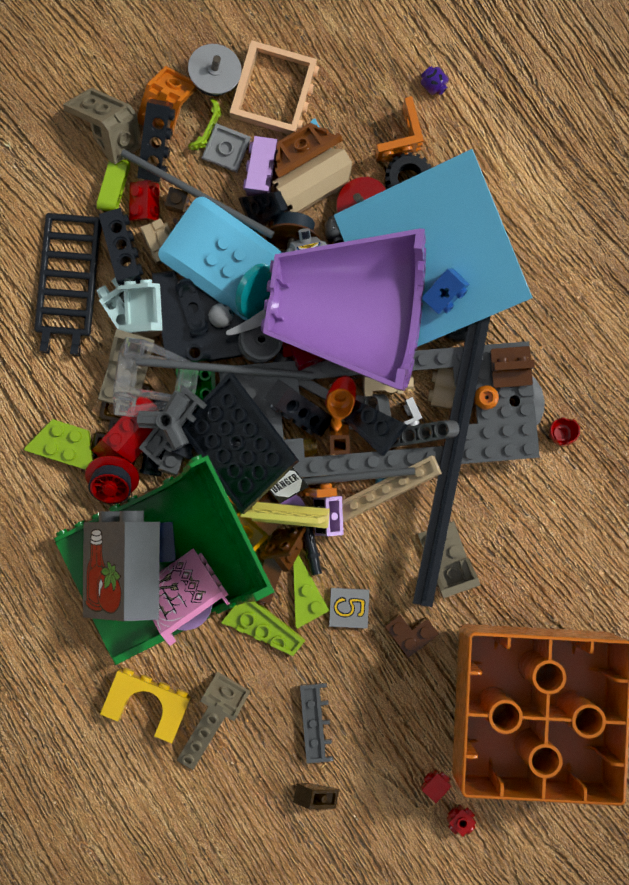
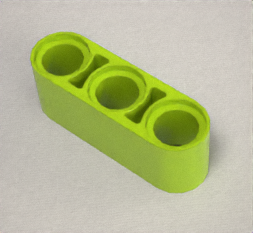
M121 160L116 164L108 162L97 200V209L108 212L119 208L130 170V161Z

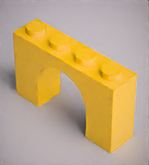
M129 668L119 669L100 715L118 722L131 695L140 691L150 692L158 697L163 708L162 718L154 737L173 743L191 697L188 696L186 691L177 689V691L170 689V685L159 682L157 684L149 676L141 675L140 677L135 675V671Z

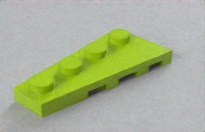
M256 602L234 606L221 622L226 626L229 625L239 632L253 636L259 641H264L291 656H294L305 642L302 636L264 606Z

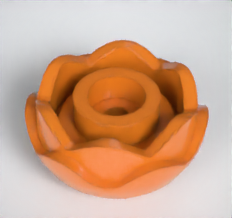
M485 385L476 390L474 402L481 409L488 410L497 405L499 395L495 388Z

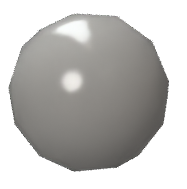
M216 304L209 310V320L215 327L225 328L233 320V312L226 304Z

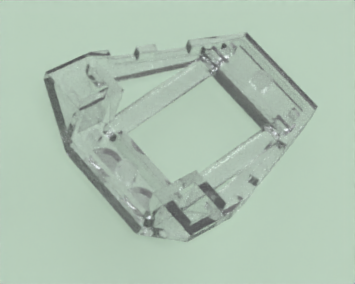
M125 337L118 354L113 387L114 415L135 417L138 416L139 411L162 410L172 396L171 394L135 388L138 369L136 359L192 361L145 339ZM144 349L164 357L144 354ZM178 369L175 391L181 393L184 388H188L195 394L199 370ZM136 396L166 402L136 405Z

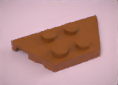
M309 123L278 141V152L276 154L277 168L275 169L278 178L342 142L343 139L340 133L334 135L329 133V130L326 128H319L317 125Z

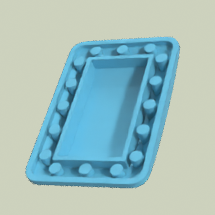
M198 197L192 202L159 249L158 257L162 263L185 279L193 281L196 287L219 303L226 304L233 313L247 321L248 318L239 314L235 304L236 291L242 277L250 268L257 264L264 263L270 266L271 260L274 261L275 254L283 252L209 199Z

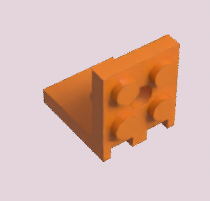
M165 66L146 85L137 115L138 123L144 126L146 104L150 99L173 103V109H175L174 121H171L170 128H173L174 132L182 104L197 90V87L190 78ZM155 119L157 125L164 126L162 119Z
M412 96L404 99L402 108L409 137L377 144L375 152L377 161L382 160L385 163L393 160V157L400 156L402 153L408 155V152L421 151L424 139Z

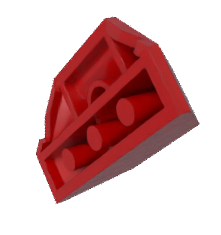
M142 393L95 445L92 451L99 457L116 456L133 463L143 452L139 447L154 429L139 428L137 423L139 411H157V405Z

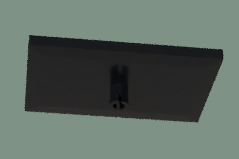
M229 373L202 400L207 406L203 409L198 405L193 411L192 415L196 420L191 422L187 419L181 428L198 455L201 454L202 457L208 455L225 492L240 513L245 514L299 460L233 373Z

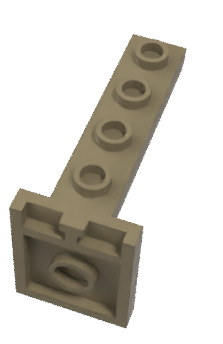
M217 672L200 701L207 705L208 708L177 761L194 770L224 718L227 717L235 721L250 690Z

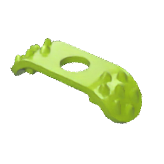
M213 98L210 99L213 105L211 110L213 116L203 136H199L195 142L188 144L189 150L199 151L201 148H206L214 126L219 117H221L220 115H222L219 103Z

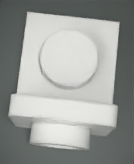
M413 397L405 400L406 405L403 407L407 415L412 416V419L403 423L408 426H415L420 424L419 420L422 419V416Z

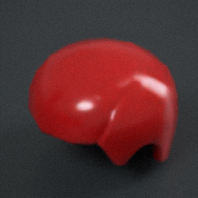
M559 418L553 421L549 428V437L558 446H569L575 443L580 435V426L575 419Z

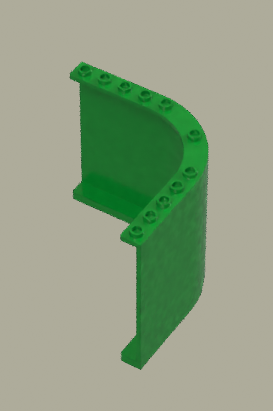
M200 454L190 459L185 468H183V472L176 478L172 476L162 481L164 485L139 498L137 495L130 497L126 500L127 503L122 506L118 503L109 508L110 511H144V522L174 523L176 559L178 560L192 549L197 554L202 553L221 582L219 586L222 585L228 593L226 599L230 604L227 605L221 598L212 604L211 613L215 611L216 614H219L236 605L256 602L274 593L273 587L208 455L202 457ZM99 513L91 516L92 520L89 522H99ZM84 520L74 524V529L70 531L64 529L57 532V537L54 538L82 599ZM175 561L159 562V572ZM92 618L114 665L165 641L153 620L116 621ZM177 629L172 634L175 636L185 630Z

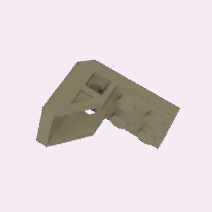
M89 88L63 104L64 111L90 122L94 139L111 163L116 164L124 159L121 156L123 149L134 153L141 148L142 141L137 114L130 104L93 88Z
M116 329L109 364L98 397L99 401L126 409L140 396L149 367L137 366L136 358L151 359L154 340Z
M454 521L449 522L436 586L442 598L480 586L477 574L469 558L466 556ZM427 530L418 533L422 548L424 547Z

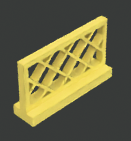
M257 502L252 506V509H249L245 514H241V517L252 518L251 521L328 528L330 508Z

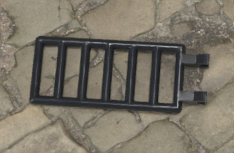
M47 213L45 215L34 331L42 333L40 352L50 354L51 334L73 336L70 354L80 356L81 338L89 337L91 334L101 235V221L99 217ZM52 221L94 224L93 235L51 232ZM50 240L92 243L91 254L51 251ZM49 258L90 261L89 273L48 269ZM47 277L88 280V290L76 291L46 288ZM45 295L87 299L86 310L44 307ZM43 314L85 318L84 329L42 326Z

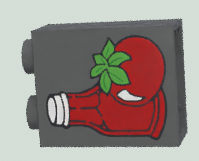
M100 511L99 522H84L83 618L116 621L159 620L160 522H144V511Z

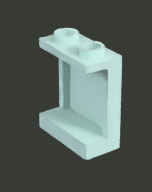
M140 280V284H136V281H126L124 285L117 286V290L124 291L125 325H119V330L129 333L162 331L160 284L152 283V280Z

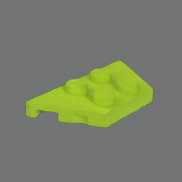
M54 419L24 448V451L84 470L93 461L90 431Z

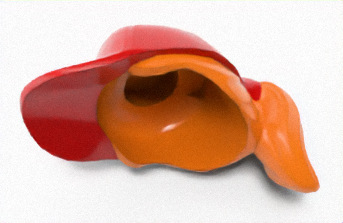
M346 375L338 377L333 382L325 401L327 410L332 416L331 426L335 432H338L342 427L341 420L352 412L356 400L355 383Z

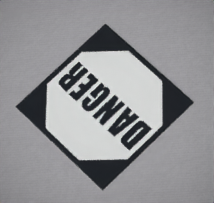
M293 467L269 491L282 503L309 486Z

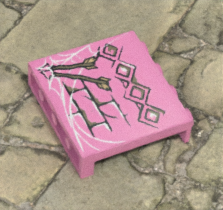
M194 549L159 572V620H153L169 646L176 642L172 632L222 598L227 605L230 604L226 599L227 591L222 585L219 586L221 582L214 574L202 553L197 554Z

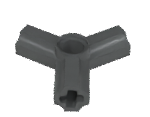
M174 391L163 411H139L137 416L139 428L162 429L173 451L182 448L189 441L179 424V418L190 399L183 393ZM166 416H169L170 418L169 425H167L165 422Z

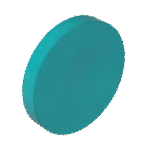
M261 263L253 266L245 273L238 285L235 296L236 308L240 315L248 319L262 311L265 300H268L270 297V292H267L268 280H271L272 276L269 265Z

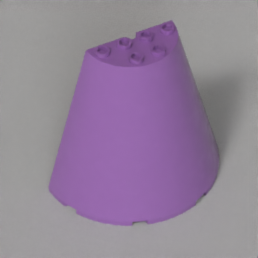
M419 228L275 254L274 261L271 260L270 263L272 276L271 280H268L267 292H270V297L264 302L266 316L265 319H262L261 331L270 337L394 389L405 391L414 366V354L418 345L423 303L421 302L426 272L425 229Z

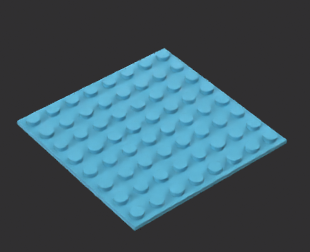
M473 149L334 214L344 242L419 228L425 229L426 272L423 296L449 268H453L470 284L466 288L468 290L461 299L457 298L453 304L455 306L447 314H437L422 299L423 308L417 347L533 298ZM445 289V291H446L445 296H449V294H448L449 289Z

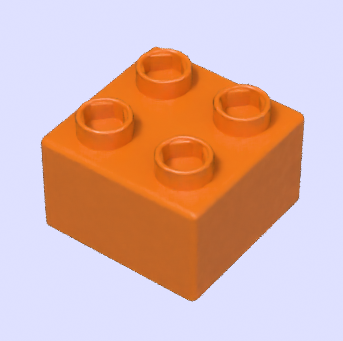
M473 624L461 625L458 642L452 775L462 795L467 798L624 805L626 802L629 740V641L610 632Z

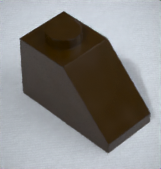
M297 783L293 803L307 809H336L340 789L313 783Z

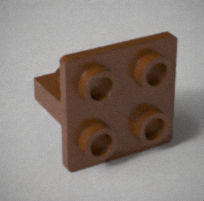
M529 346L490 350L494 388L530 386L533 384L532 369L535 368L534 360H531Z
M299 526L274 531L260 556L262 560L274 558L283 572L290 571L305 545L301 538L306 528Z

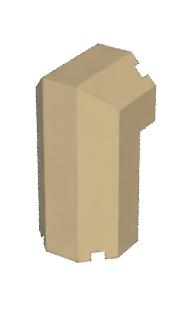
M330 148L274 180L272 185L274 189L277 188L278 191H281L287 206V212L301 213L329 195H335L341 191L349 182L352 161L344 149Z

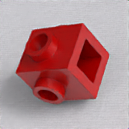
M459 804L457 808L454 807L448 813L449 829L455 835L458 833L462 837L465 834L469 835L475 829V814L468 807L464 808ZM461 820H465V822L460 826L459 822Z

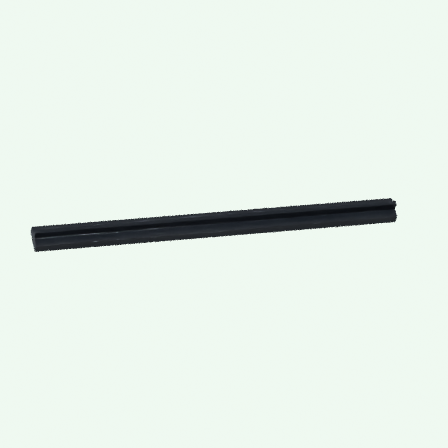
M491 316L470 324L467 328L449 420H454L458 423L459 433L454 438L445 439L439 467L442 474L437 477L413 604L427 607L433 606Z

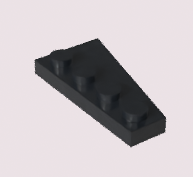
M355 400L352 412L343 419L374 449L384 456L408 426L358 400Z

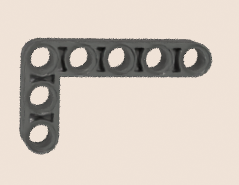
M385 394L366 396L364 404L391 416L389 399ZM445 420L406 427L391 448L454 438L459 433V425L454 420Z

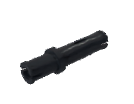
M304 526L306 531L303 534L307 553L305 557L309 562L311 576L322 574L319 559L321 555L317 550L313 527Z

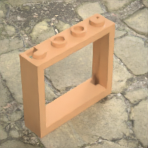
M251 40L230 109V117L288 135L296 132L303 126L302 114L307 113L309 103L306 102L307 97L313 93V77L317 78L319 66H317V59ZM258 52L309 67L292 125L241 110Z

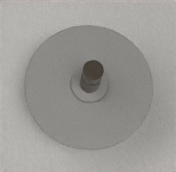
M207 44L196 49L191 55L188 62V73L199 91L209 96H220L229 92L238 84L241 77V64L236 54L229 48L219 44Z

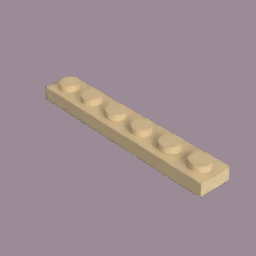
M430 456L410 466L415 467L416 475L388 477L343 500V523L441 475L442 473L435 456Z

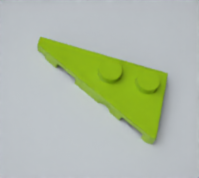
M299 555L293 564L297 629L330 611Z

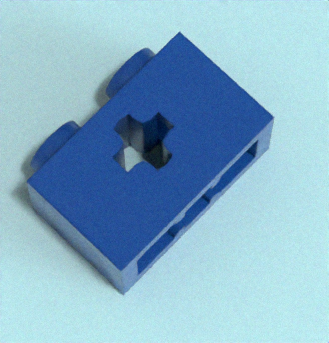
M449 268L425 293L422 299L437 314H447L455 306L453 304L457 298L461 299L468 290L466 288L470 284L453 268ZM445 289H449V291H448L449 296H445V294H446Z

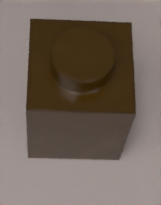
M170 187L165 202L166 209L180 214L185 212L190 200L189 193Z

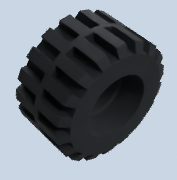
M408 152V155L402 153L400 157H394L393 161L389 163L385 174L386 190L399 184L398 174L401 171L413 170L420 174L431 169V164L426 163L427 159L425 157L421 159L420 154L412 155L413 152Z

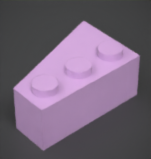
M254 136V141H250L249 153H251V158L247 160L246 172L248 174L247 179H244L243 190H246L247 196L270 193L277 152V139Z

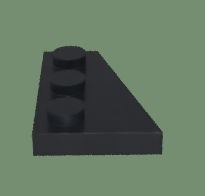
M281 191L238 198L245 216L263 226H266L287 210Z

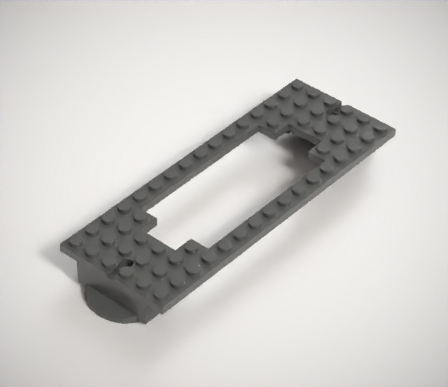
M529 341L485 345L476 390L485 385L493 387L491 349L530 347ZM464 347L415 351L412 371L453 368L454 387H456ZM328 360L300 370L314 372L313 379L361 375ZM295 361L236 365L297 370ZM219 372V374H220V382H221L229 373ZM233 373L284 440L281 410L277 413L270 408V402L264 397L277 379L298 393V381L311 379ZM533 376V384L530 386L495 388L498 392L499 400L492 409L483 410L475 403L477 424H469L461 464L540 458L537 425L540 423L544 413L545 399L541 386ZM510 398H513L515 400V407H513L510 404ZM303 438L284 440L299 460L294 469L301 477L408 468L430 456H435L438 466H440L444 447L389 450L385 456L377 451L305 457Z

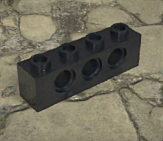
M150 99L146 104L140 158L167 172L168 166H165V161L170 155L168 140H171L173 128H170L171 121H174L175 109H173V103ZM155 119H162L164 126L157 125ZM153 137L159 138L161 145H156L153 142ZM151 156L157 157L158 160H159V163H158V164L153 163V162L151 161V158H150V157H151ZM138 167L137 178L159 183L162 178L142 167Z
M121 208L99 214L118 285H124L126 281H136V284H139L140 280H142L141 275H144L141 263L138 264L136 260L139 258L137 248L132 245L135 239L132 230L129 231L127 225H130L128 215L123 214ZM126 246L124 249L119 250L120 247ZM130 262V265L124 266L125 263Z
M277 379L264 397L270 402V408L277 413L281 410L280 414L289 421L293 418L292 422L298 427L302 428V426H305L303 429L310 435L315 433L321 437L331 424L332 416L279 379Z

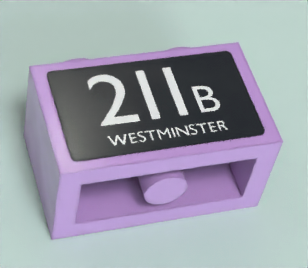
M342 496L313 497L314 507L330 508L328 528L315 527V536L344 535Z

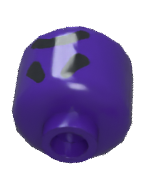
M431 66L422 73L421 85L430 95L437 93L441 95L447 90L448 87L446 85L449 79L440 67L433 68Z

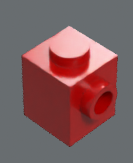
M437 770L433 773L430 771L423 779L425 782L420 786L421 790L435 803L452 787L449 782L450 777L443 771L439 773Z

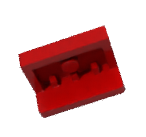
M149 180L130 182V221H156L159 219L160 189L158 183Z

